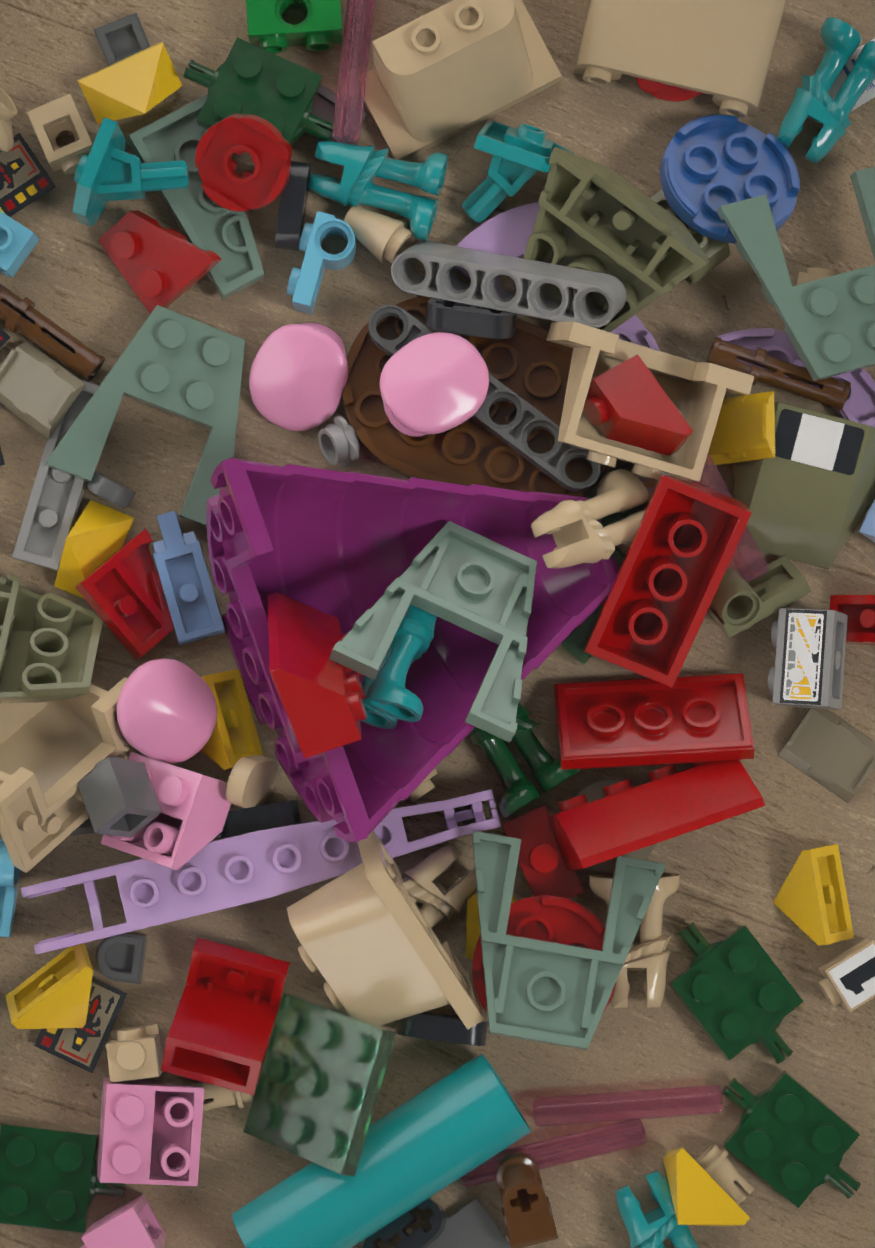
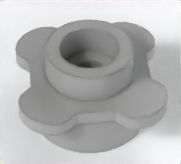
M342 416L335 417L334 424H328L326 428L319 431L320 449L325 459L331 465L339 463L345 468L350 466V460L359 458V438L354 428L348 425Z

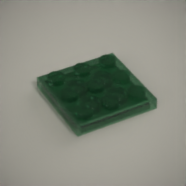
M284 993L244 1133L338 1174L355 1177L396 1032L303 997Z

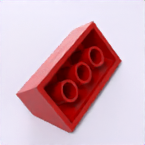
M662 474L586 643L584 652L673 688L751 517L752 512L744 502L701 484Z
M278 592L269 594V670L304 759L362 740L360 721L367 719L362 701L365 695L360 681L363 676L329 659L334 645L338 641H342L348 633H343L338 618Z
M726 760L693 762L694 767L677 772L675 764H671L648 772L650 782L636 787H632L630 779L603 787L605 797L589 803L585 794L559 802L558 805L561 812L548 817L566 870L568 871L584 869L766 805L761 793L741 761Z

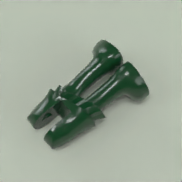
M519 702L516 715L517 730L512 740L527 761L540 788L545 794L578 773L580 769L561 770L560 759L553 758L532 731L540 724L527 716L531 712ZM477 727L467 735V737L471 736L473 745L480 744L504 786V794L499 801V810L504 818H507L540 797L537 789L518 766L503 739Z

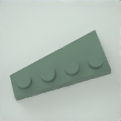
M207 95L130 134L128 142L142 163L180 160L186 162L189 172L188 187L158 192L183 235L187 237L186 240L204 251L211 250L217 253L222 259L207 272V275L221 299L224 300L263 279L264 270L245 212L231 211L219 206L207 196L201 186L203 181L195 165V153L200 139L207 131V129L198 126L197 118L207 99Z

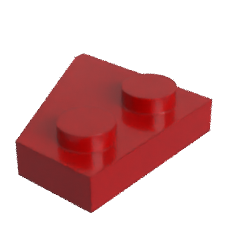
M139 210L129 211L98 239L150 314L157 305L164 308L170 306L222 260L217 253L211 250H202L186 241L187 237L172 228L165 229L161 227L157 220Z
M146 528L136 534L75 586L135 660L143 657L174 629L168 604L164 600V590L158 570L155 571L148 546L152 543V539Z

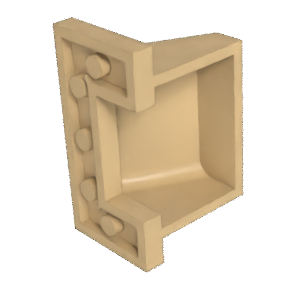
M453 0L372 41L374 69L354 78L353 82L385 145L389 148L392 158L405 161L560 82L562 75L522 0Z
M574 321L552 322L547 341L573 348L558 441L588 450L587 460L614 468L617 459L633 463L632 473L659 481L663 472L700 482L725 393L749 395L755 376L713 363L694 362L618 339L619 335ZM638 354L693 430L692 434L679 451L671 456L606 439L598 426L593 425L587 419L583 410L592 379Z
M124 677L108 692L91 684L88 694L75 698L39 703H0V834L13 866L25 873L30 871L89 818L78 783L94 770L98 762L108 757H119L128 760L130 752L146 756L131 746L124 738L117 721V701L127 678Z
M373 830L367 836L368 838L358 841L363 863L287 908L292 929L302 944L298 947L300 956L312 973L319 969L327 981L323 984V987L336 1009L344 1006L362 1031L451 1004L468 1030L484 1020L472 979L449 943L446 941L441 944L404 888L398 866Z

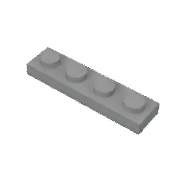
M85 381L83 382L86 385L51 437L47 439L12 555L14 559L58 571L66 537L74 527L87 482L45 466V463L99 387V385Z

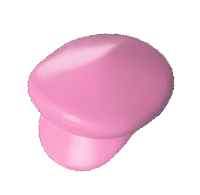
M313 322L289 324L273 331L259 349L250 371L249 390L252 401L259 413L267 421L290 431L309 430L327 421L340 404L343 397V389L348 379V362L342 339L332 329Z
M443 332L420 336L403 346L387 361L380 376V391L385 413L398 431L409 436L421 437L438 434L462 424L482 406L489 387V371L486 362L475 346L458 335Z
M155 659L139 666L125 682L117 701V721L124 738L142 754L165 763L182 762L196 755L208 742L216 724L217 705L212 690L190 667L173 659Z

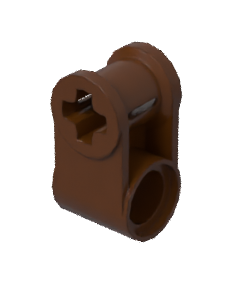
M515 1153L504 1157L496 1168V1179L503 1207L501 1209L510 1247L524 1248L558 1239L549 1198L545 1195L535 1159L523 1153Z

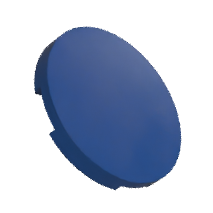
M708 115L688 122L676 132L661 160V186L671 208L689 227L706 237L721 242L735 244L737 241L725 220L721 221L718 216L717 209L720 206L766 194L776 230L779 231L793 212L797 201V194L800 191L798 170L786 147L777 141V137L771 132L766 135L750 125L739 122L737 116Z

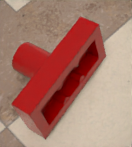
M545 805L501 824L506 837L521 839L518 863L533 896L551 895L570 899L584 892L575 870H566L548 817L550 815Z

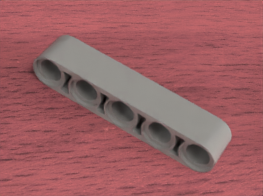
M419 241L399 254L391 266V276L395 285L407 293L558 322L574 321L594 328L606 325L624 307L627 299L623 283L618 278L609 274L431 241ZM412 258H416L423 263L426 269L425 276L419 275L414 271L411 264ZM456 266H460L468 271L471 277V284H465L458 279ZM501 275H507L514 280L516 293L509 292L502 286ZM546 283L554 284L560 289L562 301L553 300L548 296ZM591 292L603 294L608 301L609 309L602 310L596 307L591 299Z

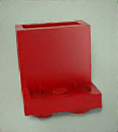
M197 937L192 952L186 985L167 1036L160 1071L254 1096L268 1051V1042L280 1006L290 962Z

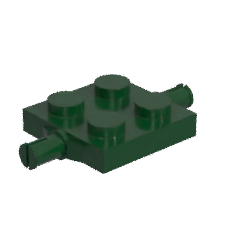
M238 37L226 61L216 71L192 59L185 69V79L208 88L207 99L197 118L198 126L207 130L232 114H250L261 117L273 124L281 132L283 138L289 142L290 146L303 132H307L324 141H331L332 135L335 133L337 124L330 123L312 114L313 101L323 82L322 75Z
M694 922L687 925L686 929H682L678 935L687 944L695 957L692 958L687 969L669 982L668 985L726 1060L730 1061L749 1045L762 1042L777 1064L784 1061L785 1057H789L793 1051L788 1047L776 1029L786 1015L804 1002L746 925H741L724 940L709 944Z
M783 1070L769 1088L758 1093L756 1096L740 1084L736 1078L729 1082V1086L732 1089L727 1085L725 1086L721 1094L729 1098L743 1112L738 1125L723 1142L724 1147L797 1208L802 1205L816 1187L824 1184L826 1181L844 1194L847 1199L854 1195L852 1189L855 1191L859 1189L861 1183L840 1167L843 1155L860 1136L859 1132L787 1071Z
M1 1124L0 1223L85 1233L89 1207L96 1194L124 1198L126 1190L107 1186V1184L126 1186L124 1183H100L97 1177L96 1153L99 1135Z

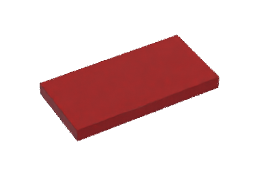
M743 673L677 677L673 688L650 678L554 684L561 770L754 759L755 747Z

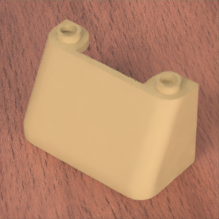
M591 0L574 73L583 75L582 79L597 86H609L610 81L619 80L621 75L625 74L713 95L712 101L720 106L719 112L723 115L737 116L738 118H745L747 114L755 116L786 0Z

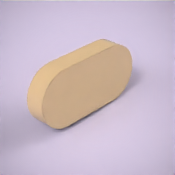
M262 755L246 756L239 759L228 779L226 787L228 802L243 808L263 805L273 790L278 773V762Z

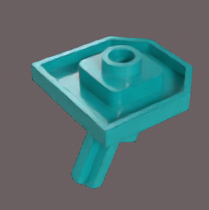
M104 117L89 156L83 155L77 165L74 176L77 188L72 212L79 223L93 227L104 212L108 201L145 199V192L185 189L189 184V172L186 162L180 160L142 163L139 157L127 153L129 145L118 123Z
M489 119L478 133L474 145L475 149L493 154L487 173L488 176L463 201L462 208L471 219L478 223L483 222L508 195L513 197L537 170L549 173L551 165L549 161L553 148L557 147L570 153L573 152L554 141L546 139V132L535 126L520 123L517 129Z

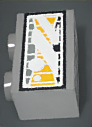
M779 608V618L774 620L771 629V642L773 647L776 648L775 667H771L768 675V691L770 695H773V704L786 707L842 709L848 615L835 610Z

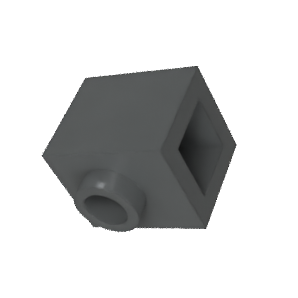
M108 757L98 762L94 770L78 783L95 833L131 838L162 812L147 769L142 762L124 760L119 757Z

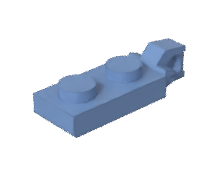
M176 511L158 515L157 519L164 540L153 543L155 549L153 556L179 645L182 646L226 633L200 541H197L195 532L183 533Z

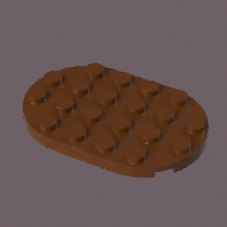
M417 295V297L400 302L396 306L403 308L426 326L428 300L432 297ZM388 316L379 321L376 331L381 338L393 340L402 334L404 325L400 319ZM517 318L515 336L512 338L494 339L455 334L468 340L475 346L486 362L490 375L560 426L573 348L547 341L549 331ZM369 322L355 338L346 358L349 372L343 389L345 410L349 423L354 428L360 443L376 460L389 469L408 478L413 477L465 486L476 484L522 492H542L585 497L592 490L590 489L583 493H573L566 490L472 418L438 434L420 437L401 433L388 419L380 391L381 372L391 357L377 348L372 342L368 329ZM431 329L435 333L441 332ZM498 401L489 410L490 419L498 425L510 424L517 415L515 407L508 401ZM545 429L534 430L527 438L528 447L537 454L549 452L555 444L553 435ZM573 458L565 466L566 476L574 482L581 483L588 480L593 472L591 464L584 458ZM600 464V475L596 485L605 474L608 466Z

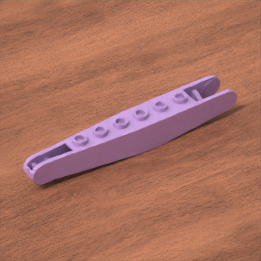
M490 789L449 800L392 809L374 831L391 857L395 858L456 837L473 834V831L481 832L501 827L497 808L490 810L492 819L486 820L483 813L482 801H488L489 809L496 807L493 791ZM469 804L471 806L469 810L454 813L453 808ZM443 811L447 830L411 842L407 841L402 817ZM474 818V823L457 826L456 822ZM334 819L323 823L315 821L254 831L209 842L178 870L146 859H138L20 888L22 898L27 897L30 899L66 890L65 887L83 883L90 908L94 930L79 934L74 932L37 941L38 944L33 945L35 954L271 898L345 874L363 863L358 842H348L336 836L333 826L338 823ZM116 875L126 922L105 927L95 880Z

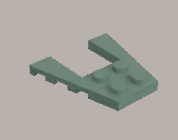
M874 166L855 171L850 175L875 261ZM767 195L720 206L717 209L718 216L721 221L725 220L737 241L735 243L745 263H750L763 286L760 289L768 303L773 304L785 324L783 329L813 381L874 366L875 265L792 286Z
M157 305L49 456L45 466L83 481L91 482L122 397L124 395L210 429L178 516L207 528V499L219 495L220 488H213L210 481L212 474L222 461L234 457L245 340Z
M449 521L414 558L411 566L391 583L376 604L356 621L353 629L342 641H338L334 645L329 659L374 680L410 604L499 645L465 722L510 743L517 730L516 715L521 698L522 665L527 648L528 637H526L528 618L531 614L537 561Z
M473 831L472 844L489 1034L586 1051L663 874L665 864L623 856L616 857L602 951L506 935L521 839Z

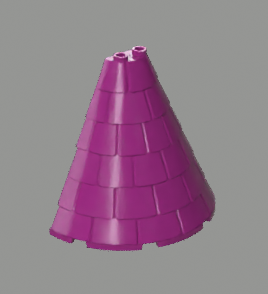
M234 457L222 461L215 468L210 480L214 489L220 488L219 495L207 499L206 512L207 539L213 581L223 594L228 593L230 603L227 604V612L221 616L246 693L259 724H267L271 730H276L279 738L274 742L275 756L300 798L321 823L334 819L338 823L333 826L335 835L348 842H358L368 838L367 836L400 800H406L435 767L475 728V726L466 723L465 720L499 645L437 616L434 637L430 642L429 648L426 653L422 654L420 659L415 660L411 664L405 681V688L421 699L424 708L421 719L417 722L398 719L394 729L378 728L360 721L362 740L304 759L269 670V594L278 592L338 618L343 633H348L353 629L356 621L376 604L391 583L411 566L414 558L451 521L537 561L531 614L528 618L526 637H528L527 648L523 658L521 679L524 680L532 670L538 669L575 627H578L607 599L619 572L617 562L612 554L608 560L601 559L597 563H581L559 569L547 568L542 556L553 552L557 548L553 534L534 537L531 524L562 501L589 500L587 497L542 492H522L476 484L465 486L410 477L408 480L293 464H286L282 467L234 459ZM601 518L598 519V520H596V521H598L599 523L602 524ZM362 675L363 678L360 679L361 683H362V681H363L365 675Z

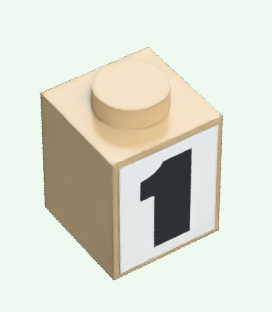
M865 938L818 968L824 977L818 984L833 1007L840 1004L843 1009L852 1012L875 997L874 940Z

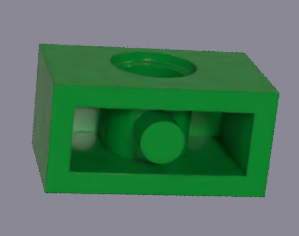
M246 0L249 42L273 54L283 53L287 51V47L306 46V49L311 51H325L332 49L334 44L343 43L341 0ZM297 8L306 12L307 17L300 24L291 25L282 19L283 15L290 9Z

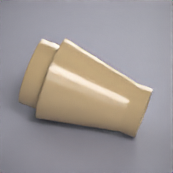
M360 205L357 207L352 206L344 218V221L352 228L355 238L383 264L387 262L392 264L399 254L412 246L415 239L412 232L408 230L406 222L367 210Z

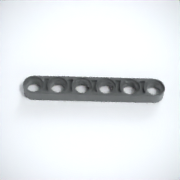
M384 305L377 308L369 319L368 329L372 342L389 357H392L412 340L426 334L435 333L403 308L396 305ZM388 316L400 319L404 325L402 334L393 340L381 338L376 331L380 320ZM489 374V387L486 398L479 410L470 418L566 490L573 493H583L592 489L599 479L600 464L587 460L589 451L559 442L560 426ZM498 401L512 403L517 411L515 419L507 425L494 423L489 416V410L494 403ZM545 429L553 435L555 444L549 452L537 454L528 447L527 438L534 430ZM576 457L586 459L593 469L591 477L581 483L570 480L565 473L567 462Z

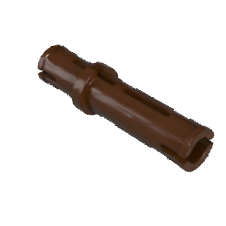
M0 284V318L6 322L5 328L12 333L19 331L48 354L54 356L82 376L86 382H90L101 369L105 358L102 355H98L68 331L34 308L35 302L28 297L22 300Z
M715 337L706 363H713L755 376L752 385L760 382L834 407L836 410H842L849 394L851 382L833 377L813 381L806 367L766 355V349L757 347L754 351ZM794 379H797V380H800V381H803V382H806V383H809V384L818 386L819 388L814 387V386H811V385H808V384H805V383H802V382H799V381H796V380H794Z

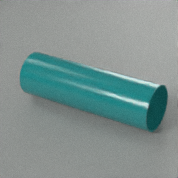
M481 1053L232 1213V1219L246 1248H352L532 1131L485 1055Z

